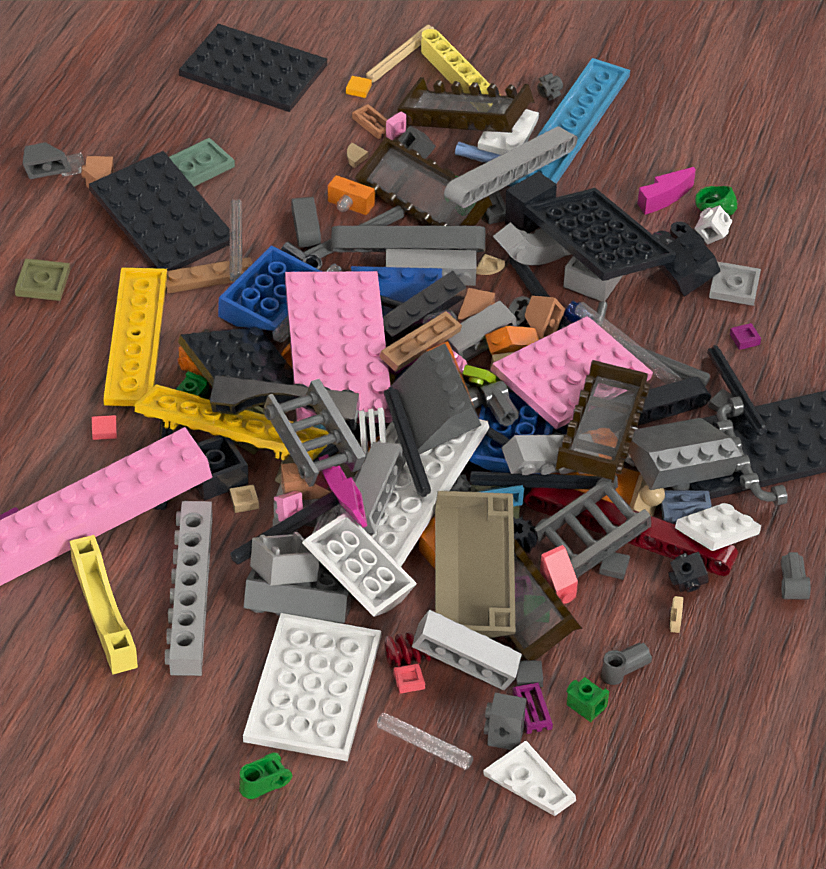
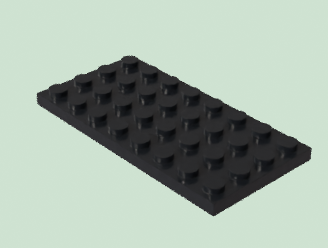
M826 391L755 406L768 428V432L762 436H757L744 414L734 417L730 413L726 414L727 419H730L733 424L735 436L741 440L744 454L748 455L750 459V467L753 473L758 475L760 487L826 472ZM717 415L702 418L714 427L715 422H718ZM742 470L734 471L733 475L692 482L689 487V491H709L710 499L751 489L743 490L741 487L740 476L743 475Z

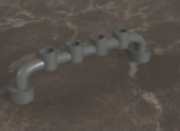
M739 396L729 398L728 403L722 405L717 411L718 422H715V428L731 437L742 455L735 469V472L741 470L743 472V475L740 476L741 487L743 490L751 489L755 497L762 501H773L775 506L786 504L787 492L783 485L771 487V492L761 489L758 475L753 473L750 467V459L742 450L741 440L735 436L733 424L726 417L727 413H730L732 417L743 415V402Z

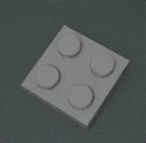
M718 262L721 272L713 277L709 298L754 306L761 269Z

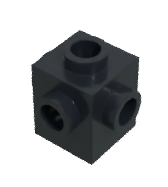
M699 552L691 555H679L674 561L670 562L672 571H669L668 575L672 585H678L680 593L684 591L693 592L699 589L700 585L709 582L708 573Z

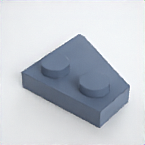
M665 490V498L660 504L663 521L675 524L677 519L711 508L709 491Z

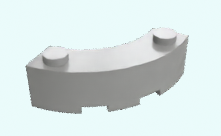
M510 222L493 236L514 260L522 264H546L571 254L543 229L536 230L534 234H527L525 231L515 228Z

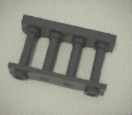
M320 379L311 381L305 396L279 404L273 394L268 395L263 408L264 415L271 421L297 465L299 475L302 479H305L309 487L314 486L319 471L345 463L351 472L361 469L366 455ZM306 405L312 406L317 415L290 423L284 414ZM319 424L324 425L329 433L303 443L296 434L298 431ZM333 443L341 453L313 463L308 451Z
M617 475L614 483H611V479L601 478L595 487L550 518L542 519L534 528L538 542L547 537L556 548L561 545L566 548L576 578L651 527V515L646 509L639 513L634 512L615 490L618 488ZM606 495L627 518L626 522L619 527L614 526L595 504ZM586 509L607 532L606 536L599 541L594 540L575 518ZM566 523L587 546L586 550L579 555L574 554L555 532Z

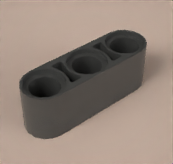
M314 197L291 198L292 216L298 248L315 247L321 244L320 227Z

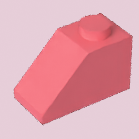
M561 545L542 554L541 574L563 603L571 602L576 598L578 581L566 548Z

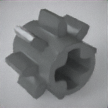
M549 73L539 78L541 83L537 85V90L541 97H547L548 100H551L561 95L560 90L563 89V83L559 76H553L552 73Z

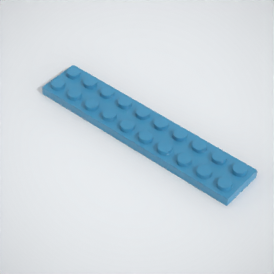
M592 58L538 134L540 136L559 126L577 136L575 148L570 153L507 186L512 187L538 171L557 184L629 78L630 70Z

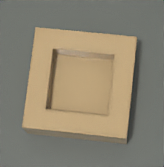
M254 484L230 489V497L235 513L259 509V501Z

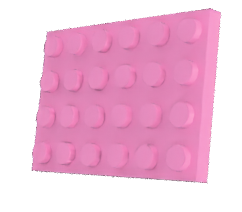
M588 316L494 362L490 369L555 429L573 420L575 405H578L580 392L584 390L585 379L589 375L592 360L648 373L647 381L651 379L653 374L649 368ZM598 384L594 398L610 401L627 391ZM590 406L588 412L594 410L596 407Z

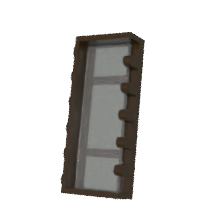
M420 77L397 110L398 113L403 112L406 114V125L512 133V128L528 105L535 102L529 84H524L518 94L515 86L509 84L505 89L507 96L499 94L497 86L491 83L487 88V95L481 93L480 87L476 82L469 86L470 93H464L458 81H454L451 85L452 92H446L444 84L440 80H437L433 85L435 91H429L424 77Z
M385 137L355 177L358 183L374 188L375 197L392 207L400 206L404 210V214L425 226H475L487 209L493 205L489 198L490 195L465 208L447 199L444 196L445 188L449 182L458 177L448 168L443 170L432 159L428 158L426 160L416 150H408L400 141L396 139L392 141Z
M592 360L589 375L585 379L584 390H581L578 405H575L573 420H570L567 436L564 435L562 447H559L555 471L566 468L611 479V483H614L616 474L622 473L625 462L622 458H627L630 444H627V442L632 443L635 433L633 427L637 428L640 419V413L638 412H643L645 398L649 394L648 373Z
M514 538L516 632L504 637L508 642L513 640L516 644L513 650L522 654L521 660L526 658L528 661H535L570 633L583 628Z

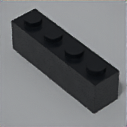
M453 270L383 316L384 335L389 346L465 298L467 287Z

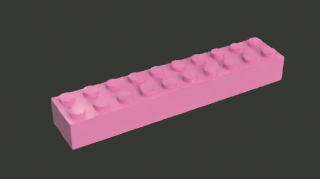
M184 427L0 520V586L71 550L70 541L91 535L97 537L212 478L208 459L188 430Z

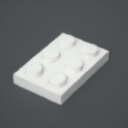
M503 105L498 113L504 114L509 105ZM526 109L512 128V133L484 131L478 141V149L503 155L526 143L538 121L539 112Z
M722 503L677 519L675 528L711 551L758 535L761 525L753 521L750 516L743 515L735 510L732 505Z

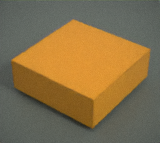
M352 76L346 87V94L366 98L372 86V80Z

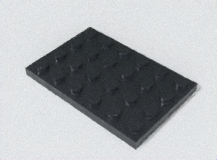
M217 24L180 67L179 76L290 112L325 69L327 58Z
M164 151L89 183V191L155 269H167V271L180 269L236 242L234 233Z
M596 188L524 206L523 213L602 281L675 261L676 253Z

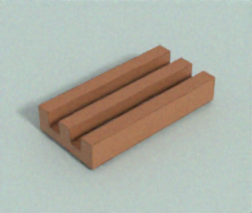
M369 104L352 112V119L378 140L382 138V134L386 136L387 119Z

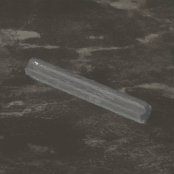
M382 713L377 720L378 728L465 770L469 769L472 765L473 756L386 713Z

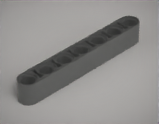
M334 226L331 228V250L334 252H386V249H427L483 252L485 251L486 228L481 226Z

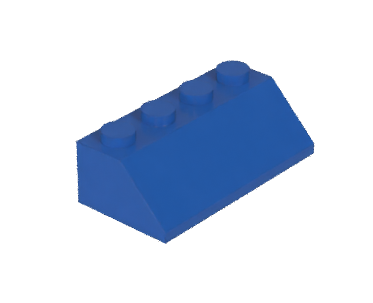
M351 266V272L377 271L380 295L403 303L442 278V268ZM381 305L382 317L393 309Z

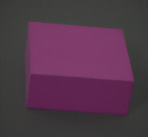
M752 323L730 329V336L739 350L760 345L761 337Z

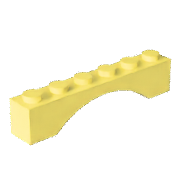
M91 535L70 541L72 562L112 675L138 668L136 647L116 605L95 536Z

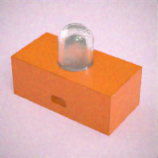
M336 175L328 184V202L336 204L340 212H346L350 209L367 215L375 203V189Z

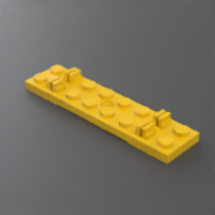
M121 268L104 391V406H135V403L154 387L167 269Z
M157 384L135 403V412L149 418L163 419L165 428L170 427V429L174 430L181 424L192 430L199 429L209 432L214 436L221 435L231 438L236 442H246L258 448L274 450L276 452L275 458L277 459L281 457V460H286L290 455L271 421L263 414L248 410L237 415L212 412L210 400ZM315 427L296 432L302 443L329 434L326 430ZM326 446L308 451L312 461Z

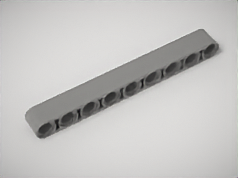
M559 126L452 180L445 188L444 196L463 208L468 207L570 153L575 148L578 138Z

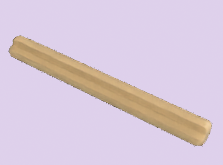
M426 25L369 70L366 73V79H371L372 83L377 81L421 45L422 32L424 30L434 29V27Z

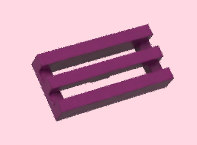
M539 683L513 687L514 696L522 697L521 692L524 693L533 719L531 723L528 712L525 709L524 728L526 734L532 733V730L535 729L537 732H541L542 728L552 730L553 723ZM531 690L534 691L543 721L539 720L530 694Z

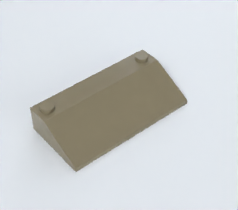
M437 491L435 502V613H439L489 638L511 635L516 632L513 494Z

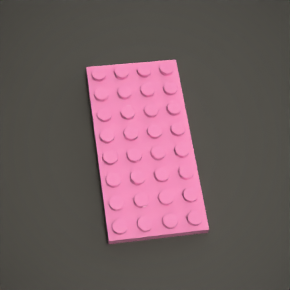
M377 271L285 272L294 384H304L309 387L311 381L320 379L324 387H328L331 390H352L355 393H359V411L364 410V412H368L369 409L377 411L378 408H383L385 423H391L393 420L384 396V391L390 387L388 365L379 357L381 351L386 348ZM303 407L296 409L297 421L317 415ZM375 417V423H379L378 417Z

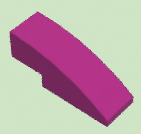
M691 167L655 177L654 184L640 187L637 204L646 215L658 211L684 196L694 185L696 169Z

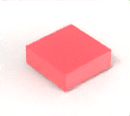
M116 415L92 417L93 440L117 439Z
M419 663L394 668L393 674L399 694L425 689V681Z

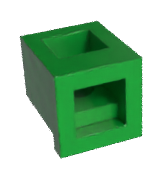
M188 371L186 378L176 390L207 399L209 397V382L205 377Z
M586 677L580 682L574 680L568 686L566 705L589 722L593 721L607 708L609 691L606 688L602 690Z

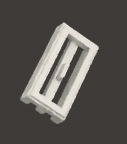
M378 408L377 411L369 409L368 412H364V410L359 411L361 448L365 455L368 452L367 418H369L371 446L373 442H376L375 417L379 419L380 442L387 443L383 408Z

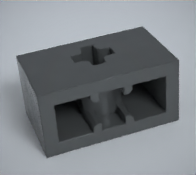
M500 693L494 694L493 703H487L484 734L488 735V746L513 750L520 745L524 730L527 698Z

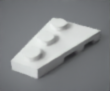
M524 741L483 770L484 776L553 816H556L576 801L575 794L527 741Z

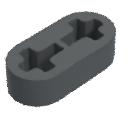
M517 297L508 308L517 319V327H524L527 323L524 315L526 307L530 302L528 297Z

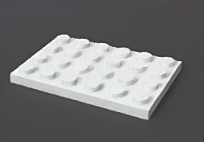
M281 613L243 734V742L348 761L380 644L381 631Z

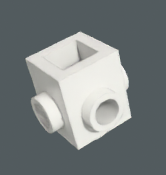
M720 205L712 209L707 208L700 214L695 230L704 238L707 244L724 238L728 234L732 220Z

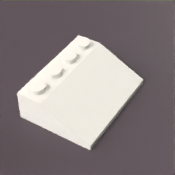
M347 512L302 542L374 617L389 612L401 603L417 584Z

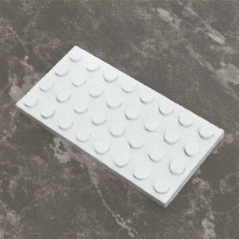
M480 420L481 426L420 454L431 487V493L427 494V497L417 494L407 462H405L375 534L368 533L400 567L435 514L437 491H450L489 429L488 421ZM392 421L386 429V442L400 444ZM357 474L353 478L354 482L357 480ZM341 504L332 509L320 529L341 516Z

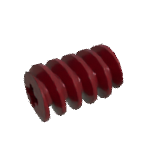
M411 632L405 634V640L401 634H396L395 641L390 635L385 637L384 648L389 667H391V661H394L397 667H400L401 659H404L407 665H411L412 657L416 659L417 663H421L422 655L430 662L431 656L412 647L414 636Z

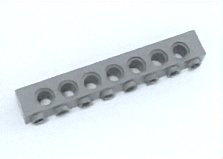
M182 501L181 511L176 512V526H180V530H175V545H178V549L173 550V564H177V568L172 569L171 581L172 584H175V588H170V604H174V606L168 610V623L172 624V628H167V644H170V649H165V665H170V675L202 676L213 519L212 502Z

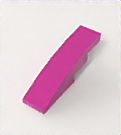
M326 454L320 457L319 460L329 458V455ZM333 466L322 470L329 487L344 510L361 527H366L367 520L362 494L352 477L347 479L340 466Z

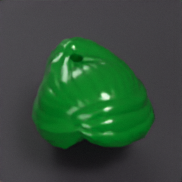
M730 186L704 187L695 196L696 206L701 211L720 205L731 216L737 210V199Z

